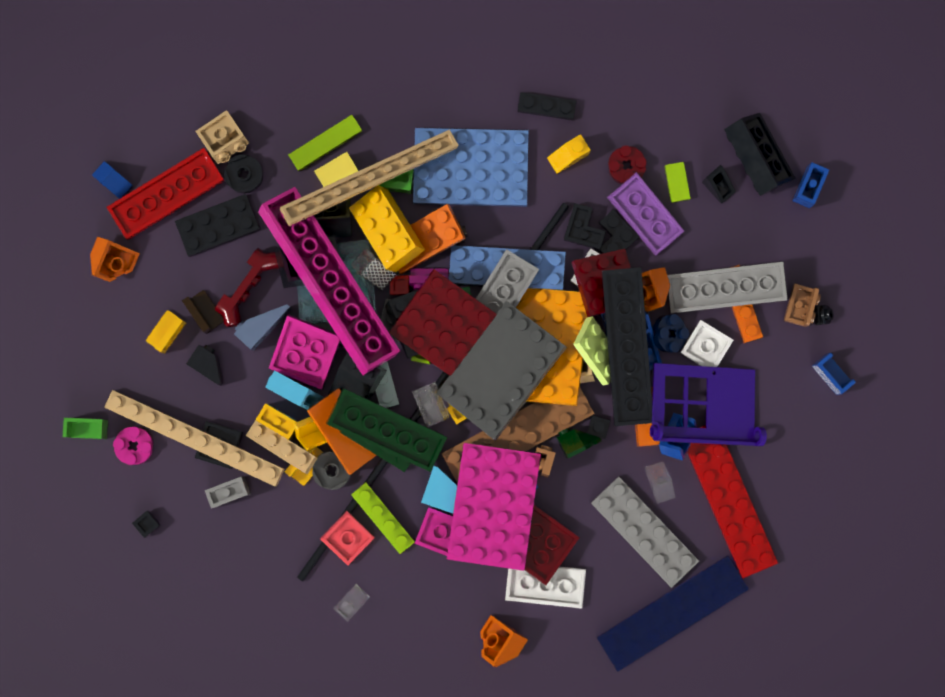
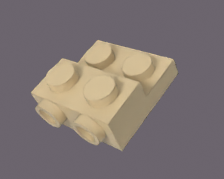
M227 110L195 131L217 164L228 162L231 155L236 152H243L246 149V145L249 144Z

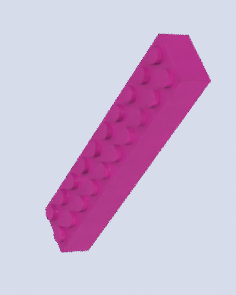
M293 187L263 203L258 213L362 375H365L395 357L400 352V349L314 215L291 226L287 224L280 211V207L301 198L296 187Z

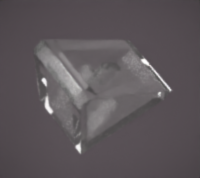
M663 461L644 467L657 504L676 498L672 479Z
M355 584L333 609L348 622L370 596Z

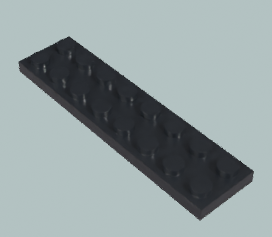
M641 267L603 270L602 283L614 426L652 423V394Z

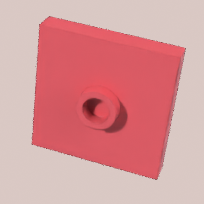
M346 511L320 540L345 564L349 565L375 537Z

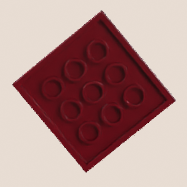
M433 269L388 332L451 376L497 314Z

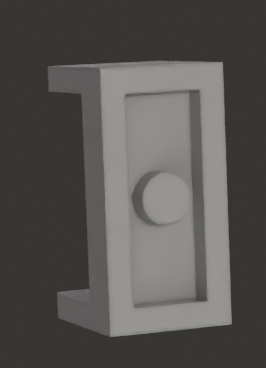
M245 476L204 490L211 509L251 495Z

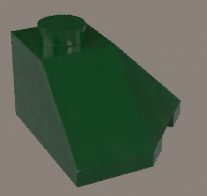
M569 427L558 432L560 436L556 438L566 458H570L602 442L599 437L576 429L570 431Z

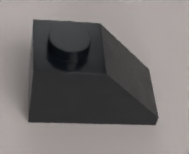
M198 345L186 364L217 385L222 386L223 378L219 358L214 354L215 350L208 345L204 347Z

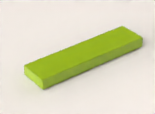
M350 115L288 154L297 170L301 171L363 131L353 115Z

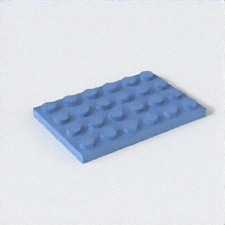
M415 128V145L449 129ZM450 129L459 145L458 148L414 168L413 204L527 207L529 130Z

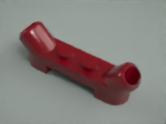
M257 248L247 261L252 268L233 296L230 298L224 294L218 302L215 311L223 316L226 327H234L241 322L239 305L241 302H246L249 298V291L253 286L256 287L258 285L262 272L278 269L275 252L265 253L260 248Z

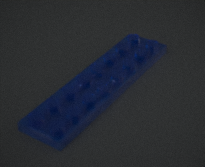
M725 556L596 638L618 672L749 590L729 556Z

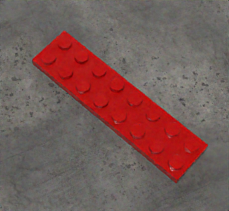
M691 443L687 454L741 578L743 579L778 564L727 445Z

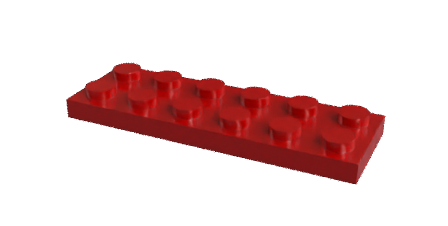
M202 148L106 208L125 239L129 240L225 180L206 149Z

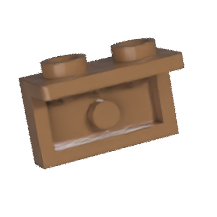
M793 284L783 321L803 327L813 323L816 313L813 311L821 297V294H818L819 288L813 289Z

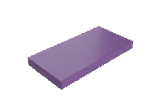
M637 172L607 197L655 256L685 231Z

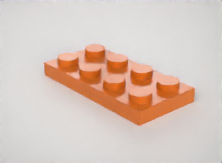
M450 204L442 206L410 225L425 251L398 271L399 274L406 273L410 269L466 239Z

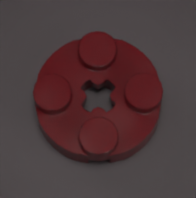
M627 145L616 149L609 158L608 169L610 176L620 184H623L636 172L642 178L646 170L647 161L642 152L637 148ZM630 161L632 168L623 169L624 164L622 162Z

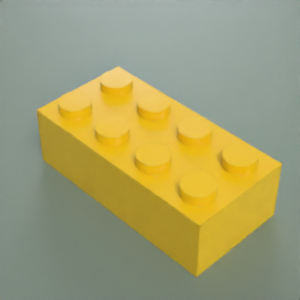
M378 185L349 207L387 270L397 272L425 251V248L388 189Z

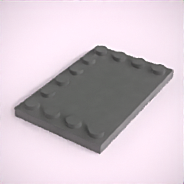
M506 301L453 374L447 378L436 394L496 441L567 347Z

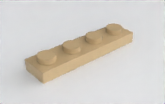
M256 420L246 434L247 437L305 474L309 473L318 459Z

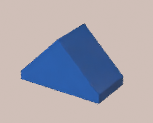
M105 161L92 174L94 178L119 199L124 197L133 187L130 182Z

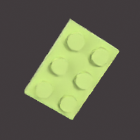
M593 316L587 317L573 345L601 384L608 385L610 383L607 336Z

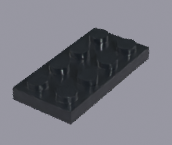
M246 194L175 221L188 257L260 230Z

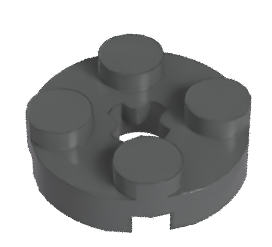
M327 451L317 457L318 459L314 463L312 470L315 482L329 490L343 487L350 475L335 453ZM329 465L332 467L336 466L337 468L333 476L331 473H326Z

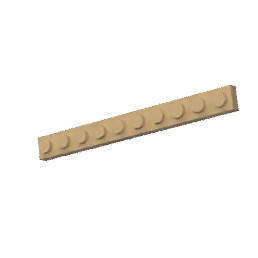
M449 129L281 206L280 211L287 224L291 226L457 149L459 145Z
M115 390L111 391L104 408L275 487H277L285 470L276 464Z

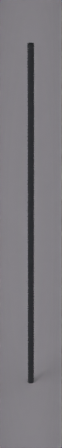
M562 203L530 250L540 249L569 208L567 204ZM444 371L435 382V386L429 390L410 417V420L418 421L435 397L433 393H436L449 377L448 374ZM382 458L365 481L370 487L388 463ZM354 498L351 500V502L346 507L341 516L346 511L352 514V512L358 505L357 501ZM322 542L299 573L297 576L299 580H305L328 547L325 543Z

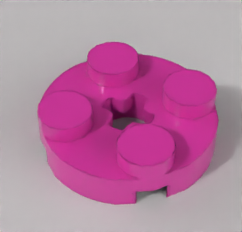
M127 427L116 436L113 442L114 452L121 462L128 465H139L150 458L153 452V439L145 429ZM131 441L138 442L136 451L129 449Z

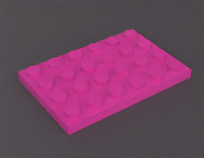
M469 443L463 444L447 553L448 560L524 571L541 454Z

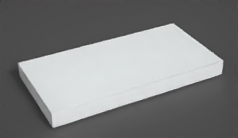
M560 566L546 586L525 570L508 569L505 600L582 608L586 569Z

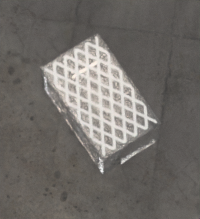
M365 248L351 263L359 275L381 291L397 275L396 272L387 270L379 257L368 248Z
M436 382L412 391L426 427L442 422L450 417L443 399L436 394L439 390Z

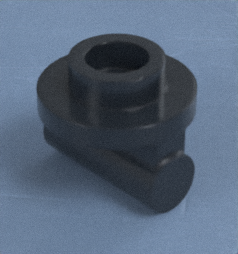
M828 305L815 306V325L830 324L834 317L833 310Z

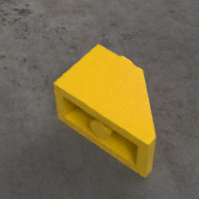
M580 134L562 145L547 159L556 174L588 156L591 150Z

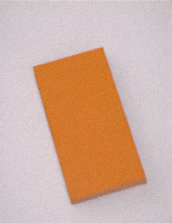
M336 389L309 408L307 412L347 473L351 475L377 455L340 433V430L326 424L341 393L340 389Z

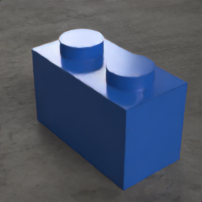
M811 162L806 167L792 201L809 209L815 205L829 169Z

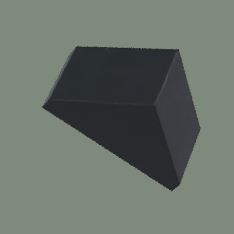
M721 165L702 182L721 204L736 192Z

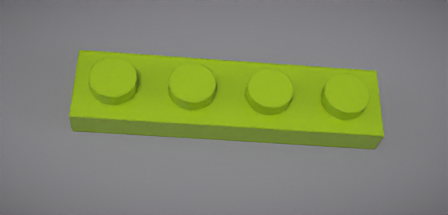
M367 482L351 494L399 554L415 543Z

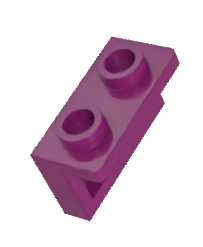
M433 268L448 279L447 268ZM410 269V288L418 290L433 269Z

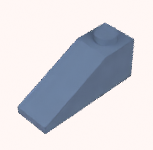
M286 304L247 319L245 322L241 321L236 326L234 335L254 351L292 308Z

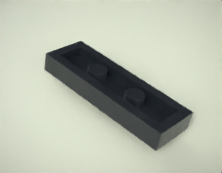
M520 92L517 112L573 121L576 100Z

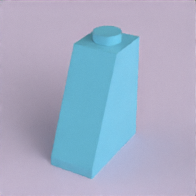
M275 370L269 377L265 387L306 410L325 398Z
M433 466L421 503L453 513L457 485L437 466Z

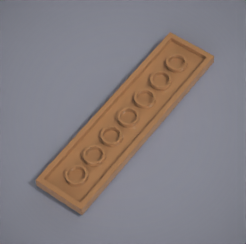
M579 388L577 406L535 402L518 411L496 441L482 431L441 454L458 484L464 443L526 452L557 435L558 432L579 423L595 413L581 388Z

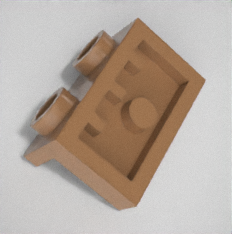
M541 445V448L537 447L535 453L546 457L541 459L539 471H542L540 476L548 478L556 453L552 452L553 448Z

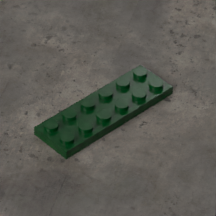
M345 388L342 389L326 422L329 426L431 472L447 439L446 436Z

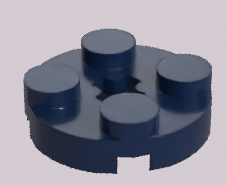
M676 314L663 315L654 323L653 330H655L656 337H653L660 351L675 353L683 348L686 339L689 337V330L679 316Z

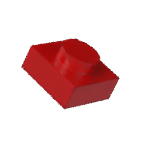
M398 275L391 278V296H402L410 293L409 275Z

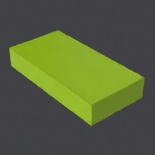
M684 162L665 165L671 203L690 200Z

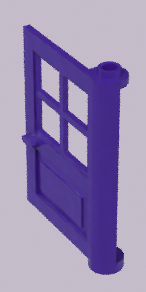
M653 363L652 425L650 427V436L654 441L746 446L765 445L767 439L766 429L764 427H756L754 429L755 370ZM665 376L684 377L683 400L665 399ZM689 377L707 378L706 401L688 400ZM665 403L683 404V427L664 426ZM688 404L706 405V428L688 427Z

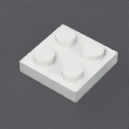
M700 320L680 353L700 366L717 367L732 344L733 339Z

